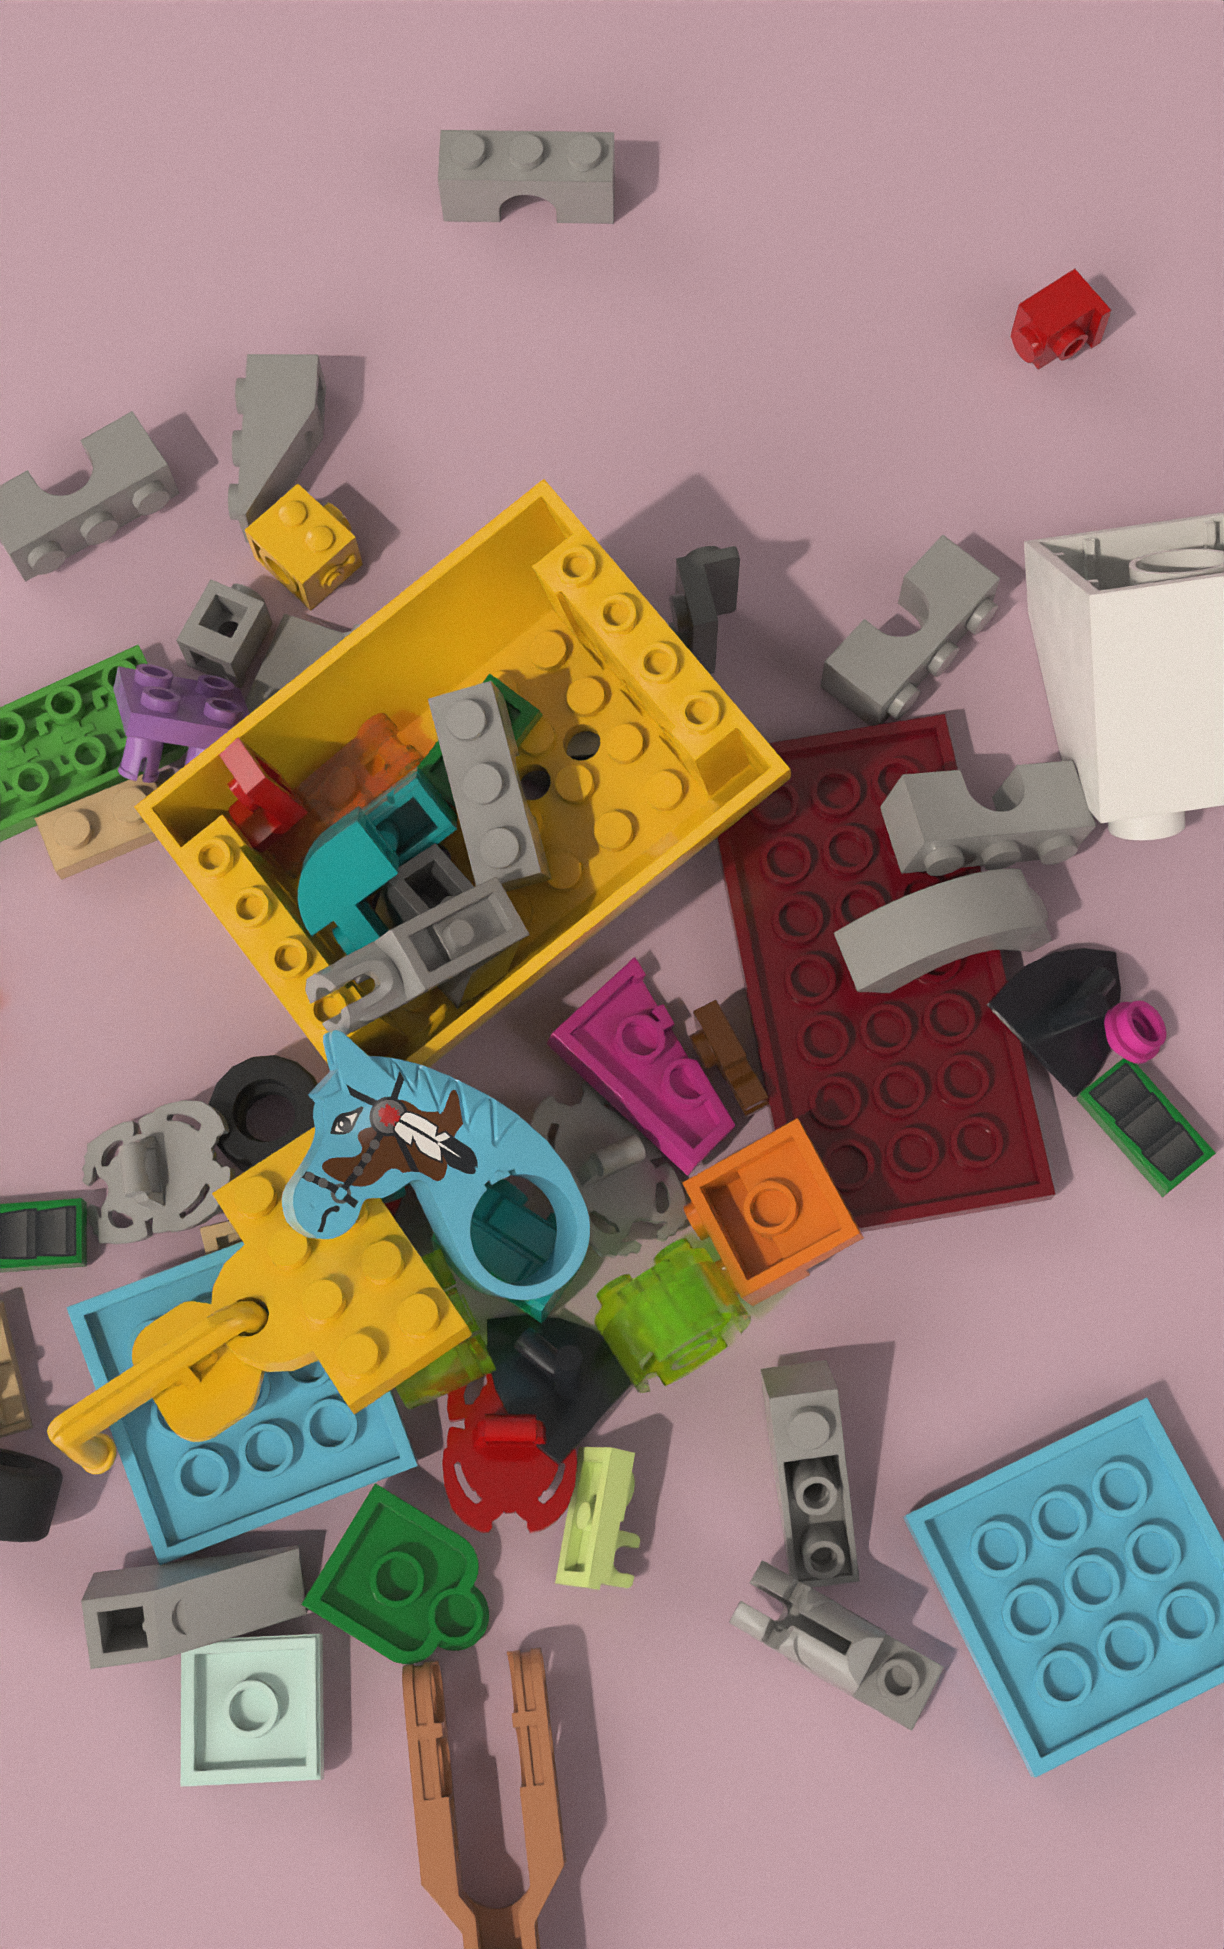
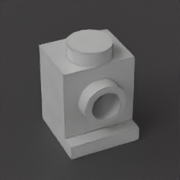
M210 579L176 641L188 666L208 675L227 679L234 686L241 689L247 679L245 672L273 623L264 599L257 592L242 584L235 583L232 587H228ZM235 631L232 638L225 636L227 633Z

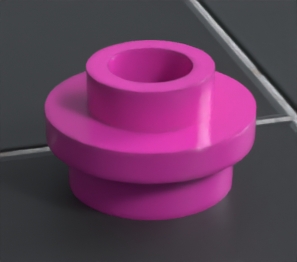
M1140 1000L1120 1002L1106 1013L1104 1021L1106 1038L1115 1053L1136 1064L1146 1063L1158 1054L1160 1046L1166 1040L1167 1033L1162 1017L1153 1006Z

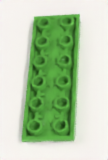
M139 644L0 707V842L37 826L36 817L129 780L118 772L127 736L125 735L113 688L118 666L136 669V666L139 664H148ZM164 743L159 769L180 759L189 749L188 746ZM140 769L138 776L143 774V772H140Z

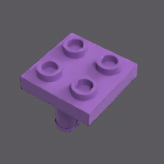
M139 664L136 666V669L118 666L113 690L125 735L127 736L118 772L127 779L137 781L140 769V772H143V782H156L159 776L158 769L164 743L188 746L189 749L185 765H187L250 714L240 688L235 687L227 679L213 675H201L198 677V680L176 677L168 669L152 664Z

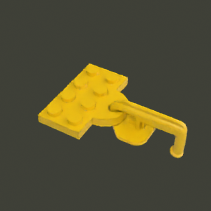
M315 1127L212 1193L244 1245L224 1263L213 1285L211 1304L195 1301L183 1302L150 1323L139 1333L132 1349V1362L134 1366L68 1408L50 1422L47 1429L50 1441L72 1461L82 1465L86 1472L95 1475L102 1474L110 1469L116 1458V1446L109 1435L100 1432L151 1398H153L169 1427L179 1437L191 1442L207 1441L218 1436L254 1410L265 1371H295L319 1360L340 1395L355 1415L472 1335L467 1324L381 1198L366 1199L362 1204L355 1224L346 1233L333 1239L305 1237L286 1222L282 1208V1194L286 1184L303 1161L313 1142Z

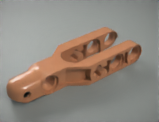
M541 1647L531 1648L530 1651L521 1652V1650L507 1651L514 1711L511 1713L513 1728L516 1729L520 1755L521 1787L519 1788L530 1887L516 1902L499 1908L488 1907L478 1903L463 1889L444 1690L439 1662H424L420 1666L408 1664L402 1667L403 1700L421 1885L460 1930L463 1936L464 1949H541L537 1918L566 1863L547 1684Z

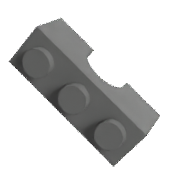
M441 130L438 185L444 221L500 222L501 204L505 200L519 195H533L549 201L555 207L557 223L614 224V132Z
M133 411L80 440L93 470L89 481L77 492L63 496L49 494L36 484L28 470L0 485V543L25 582L38 574L44 575L55 571L64 563L66 558L89 545H97L107 541L120 527L141 515L156 513L167 504L169 499L180 494L167 462Z
M942 535L904 575L898 604L918 620L921 629L908 636H890L881 632L864 619L825 660L820 687L869 726L883 724L890 716L899 720L917 700L920 690L916 687L929 673L935 677L940 676L952 663L959 651V647L956 646L958 641L968 631L974 635L978 634L991 620L998 608L993 599L1000 578L946 536Z
M492 681L429 698L428 702L476 886L494 876L498 877L505 892L551 880L536 817L532 815L520 782L515 758L519 756L503 693Z
M1073 761L1016 765L992 797L996 811L983 807L972 798L966 788L960 770L902 775L880 807L901 874L927 871L931 876H941L963 867L984 865L987 870H997L1009 867L1016 862L1040 860L1042 864L1051 865L1068 860L1077 853L1079 845L1096 827L1093 815L1088 809L1085 794Z

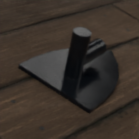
M1087 948L1054 952L1024 966L1001 987L987 1004L1073 1098L1077 1097L1092 1079L1111 1048L1106 1038L1104 1021L1107 1011L1120 1003L1121 986L1116 952Z
M530 1315L487 1319V1359L495 1391L508 1414H536V1420L544 1423L546 1427V1444H536V1447L558 1466L562 1464L646 1370V1366L602 1334L591 1328L561 1318L547 1317L543 1323H540Z

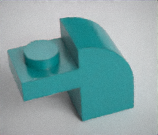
M360 806L326 829L314 841L306 854L298 885L299 911L308 932L313 936L334 921L337 927L332 929L333 935L347 955L374 942L389 931V928L365 897L396 876L399 871L398 855Z

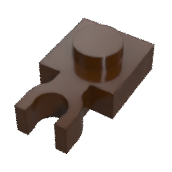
M717 1000L694 1010L693 1015L697 1031L689 1035V1039L705 1069L717 1066L723 1079L729 1084L746 1118L768 1107L767 1100L769 1097L747 1061V1055Z

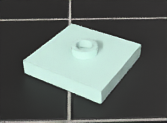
M323 1634L229 1638L181 1653L180 1787L324 1779Z

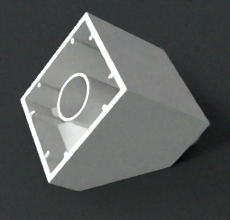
M1224 512L1024 541L1028 614L1061 761H1073L1089 811L1100 823L1108 822L1109 832L1116 837L1128 840H1155L1176 835L1184 830L1185 811L1224 805Z

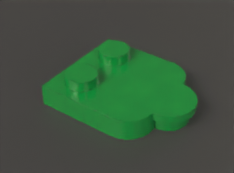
M376 1483L301 1604L389 1660L399 1664L421 1662L428 1658L437 1646L449 1651L467 1649L482 1638L489 1623L488 1603L482 1592L474 1586L478 1576L479 1563L472 1545L462 1536Z

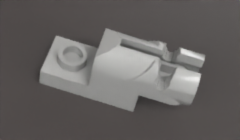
M494 876L389 930L374 942L306 979L305 991L310 1004L335 992L352 980H355L358 985L371 977L374 979L375 988L371 993L341 1009L340 1014L322 1023L328 1032L338 1030L348 1035L451 980L468 968L519 942L530 934L498 877Z
M762 1560L749 1583L781 1602L784 1608L778 1620H773L740 1601L729 1623L784 1655L794 1664L903 1727L913 1730L944 1667L887 1635L886 1631Z

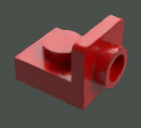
M238 737L219 754L234 776L227 785L238 799L230 806L229 814L251 846L262 853L304 817L308 811L283 775Z

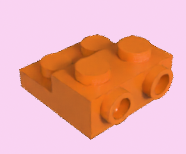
M798 1118L682 1182L692 1201L683 1206L692 1228L701 1241L709 1237L711 1238L721 1258L712 1263L721 1285L731 1299L740 1295L741 1299L751 1306H755L810 1275L809 1268L864 1238L804 1125Z

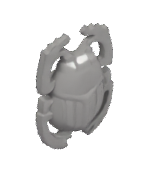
M583 1082L581 1090H583L584 1094L580 1104H575L572 1107L564 1103H558L553 1096L545 1098L533 1114L531 1127L548 1141V1131L551 1124L558 1126L553 1149L568 1167L584 1199L588 1215L592 1213L598 1218L603 1219L608 1225L614 1226L616 1232H618L615 1234L604 1233L594 1225L589 1216V1245L600 1257L609 1256L614 1258L618 1255L626 1257L630 1253H639L642 1244L636 1240L622 1242L629 1235L632 1223L639 1221L651 1222L653 1224L666 1223L665 1226L657 1231L656 1239L662 1242L667 1241L669 1236L676 1235L677 1229L684 1227V1221L688 1220L683 1206L687 1203L681 1183L674 1169L668 1162L655 1169V1165L651 1161L662 1158L663 1153L624 1116L605 1108L604 1104L612 1105L588 1082ZM661 1184L665 1189L669 1201L668 1209L661 1214L655 1208L657 1202L655 1193L656 1185Z
M182 1100L164 1104L156 1108L153 1113L140 1118L138 1123L134 1121L122 1122L106 1130L87 1144V1153L84 1156L85 1164L82 1168L84 1172L82 1181L87 1186L93 1185L96 1181L97 1172V1175L107 1183L109 1191L101 1211L99 1207L89 1204L87 1208V1214L90 1216L89 1224L93 1227V1234L98 1236L99 1243H135L152 1237L153 1233L190 1230L206 1223L222 1210L212 1193L235 1179V1169L228 1166L223 1167L220 1163L216 1162L217 1154L213 1149L219 1143V1137L229 1132L225 1118L217 1109L202 1101ZM177 1114L192 1117L201 1124L200 1130L194 1129V1126L174 1121L172 1118ZM123 1141V1145L119 1147L118 1155L111 1160L109 1166H105L108 1152L117 1143ZM209 1186L210 1189L205 1199L192 1213L186 1216V1212L191 1210L201 1200ZM112 1212L124 1213L131 1217L133 1225L127 1228L117 1227L113 1221ZM151 1219H153L152 1228L149 1222Z

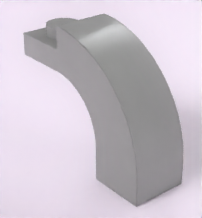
M1015 868L974 873L930 886L884 905L834 932L857 991L891 993L938 967L973 954L991 950L1032 952L1053 941L1045 924L1048 920V913L1042 899L1033 889L1029 888L1021 869Z

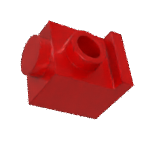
M1074 268L1018 305L1010 337L1018 355L1025 362L1033 363L1039 370L1056 358H1059L1061 361L1069 359L1085 343L1091 349L1100 344L1112 310Z

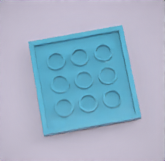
M243 1241L66 1307L96 1390L134 1366L132 1362L134 1342L139 1333L150 1323L183 1302L195 1301L211 1304L213 1285L224 1263L244 1245ZM319 1360L295 1371H265L254 1410L218 1436L207 1441L191 1442L179 1437L169 1427L153 1398L109 1426L159 1566L418 1466L417 1458L392 1390L354 1415Z
M1147 1397L903 1517L1031 1777L1036 1778L1224 1683V1541Z

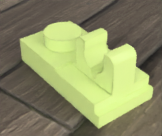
M579 1447L575 1488L568 1506L555 1584L600 1590L601 1585L629 1588L633 1585L634 1576L618 1572L614 1567L615 1552L619 1547L639 1548L640 1538L637 1534L619 1530L620 1522H624L626 1507L634 1493L635 1479L632 1472L634 1452L612 1447Z

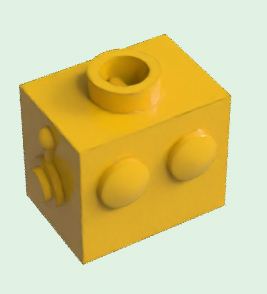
M298 483L244 530L254 558L310 611L363 565L356 537L350 532L352 528L346 517L337 507L329 502L322 506Z

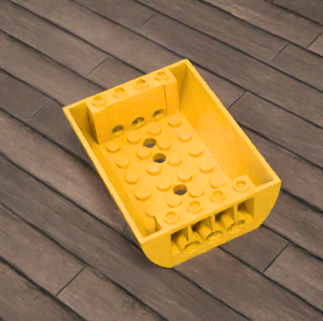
M545 479L541 480L134 806L327 1064L323 1035L328 1033L322 1023L340 1014L341 1009L371 993L375 988V981L371 977L357 985L355 980H352L335 992L310 1004L305 991L306 979L347 956V954L333 935L332 929L337 927L334 921L313 936H311L303 923L298 906V885L303 863L311 845L320 834L356 807L360 806L363 809L415 769L438 741L428 702L429 698L482 684L486 677L491 674L540 710L543 716L519 745V756L515 758L520 781L527 773L532 771H543L550 775L551 784L547 793L537 800L526 801L532 815L536 817L552 879L506 892L530 935L520 941L508 972L503 978L459 1009L436 987L346 1035L368 1056L396 1058L431 1067L791 777V771L787 764ZM589 731L600 737L599 749L593 757L579 761L568 756V743L576 734ZM238 737L283 775L308 811L304 817L262 853L251 846L229 814L230 806L238 799L227 785L234 776L219 754ZM450 805V807L454 810L455 814L458 816L457 810ZM458 817L456 822L457 830L443 839L437 846L440 849L449 851L451 861L475 887L476 883ZM381 888L366 898L370 905L375 895L381 891Z

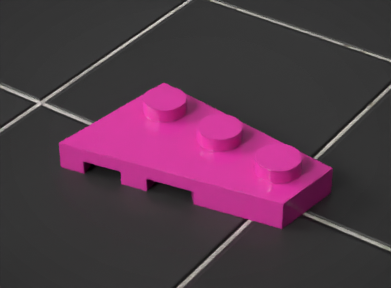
M634 957L553 1031L546 1044L689 1176L730 1134L736 1125L698 1061L688 1058L672 1031L675 1025L664 1004L659 1006L656 1004L643 982L646 974L636 957Z

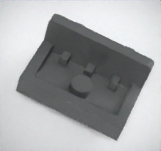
M704 546L691 551L685 557L676 558L675 594L669 596L673 622L669 623V627L709 674L715 673L717 616L732 613L736 610L740 557L735 546L722 549L717 546Z

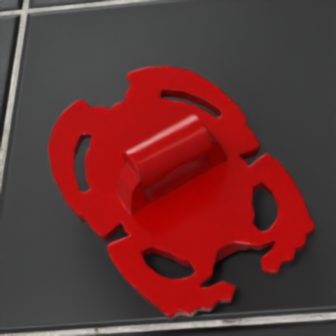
M480 1351L477 1355H468L466 1359L457 1361L447 1400L449 1421L453 1423L464 1421L465 1429L453 1426L449 1428L447 1448L443 1451L444 1486L451 1508L464 1524L478 1532L489 1534L493 1528L492 1522L497 1520L503 1512L509 1515L516 1512L522 1520L527 1522L529 1533L541 1532L555 1524L569 1506L576 1482V1449L562 1462L565 1465L562 1481L554 1495L545 1503H541L538 1499L551 1486L559 1467L536 1447V1444H546V1427L543 1422L536 1420V1414H508L495 1391L490 1368L484 1367V1365H489L487 1352ZM486 1377L487 1384L482 1387L480 1395L473 1404H465L464 1393L468 1384L476 1378ZM455 1464L461 1465L467 1484L481 1499L477 1504L467 1497L457 1479Z

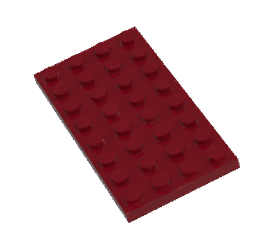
M940 714L769 743L790 768V779L715 839L764 1090L769 1097L767 1102L772 1131L797 1118L801 1121L861 1232L1052 1200L1056 1194L1021 1041L987 1006L988 1002L1007 982L1000 950L985 951L955 960L916 978L891 993L858 992L834 935V932L895 900L948 880L981 872L980 866L959 868L941 876H931L927 871L901 874L880 809L902 775L958 770L946 715Z

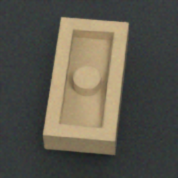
M142 774L138 776L137 781L129 779L35 818L54 870L61 880L158 840L134 808L135 805L158 788L156 782H143Z

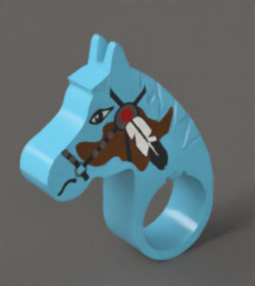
M338 1030L323 1035V1045L330 1072L308 1094L315 1102L313 1109L314 1139L306 1156L286 1184L282 1194V1208L285 1220L295 1231L308 1238H336L346 1233L355 1224L362 1204L366 1199L389 1196L409 1183L418 1197L449 1266L466 1285L474 1290L490 1296L530 1300L555 1292L574 1276L584 1260L589 1245V1215L584 1199L568 1167L545 1138L518 1114L496 1099L449 1075L405 1060L368 1056L349 1037ZM513 1175L529 1180L547 1196L555 1213L557 1234L552 1253L536 1273L518 1282L505 1283L493 1277L479 1262L472 1247L470 1225L475 1206L487 1190L485 1183L489 1181L493 1185L501 1179Z

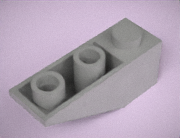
M247 354L246 378H237L236 408L238 414H243L242 430H234L232 434V459L234 466L239 467L238 484L229 485L228 510L230 519L239 521L246 543L249 542L244 530L290 490L323 439L326 384L318 354Z
M827 1360L760 1369L767 1431L789 1575L811 1588L860 1581L838 1388Z
M299 1545L169 1562L160 1566L155 1564L93 1573L81 1600L90 1669L161 1660L307 1615V1608L301 1605L306 1596Z

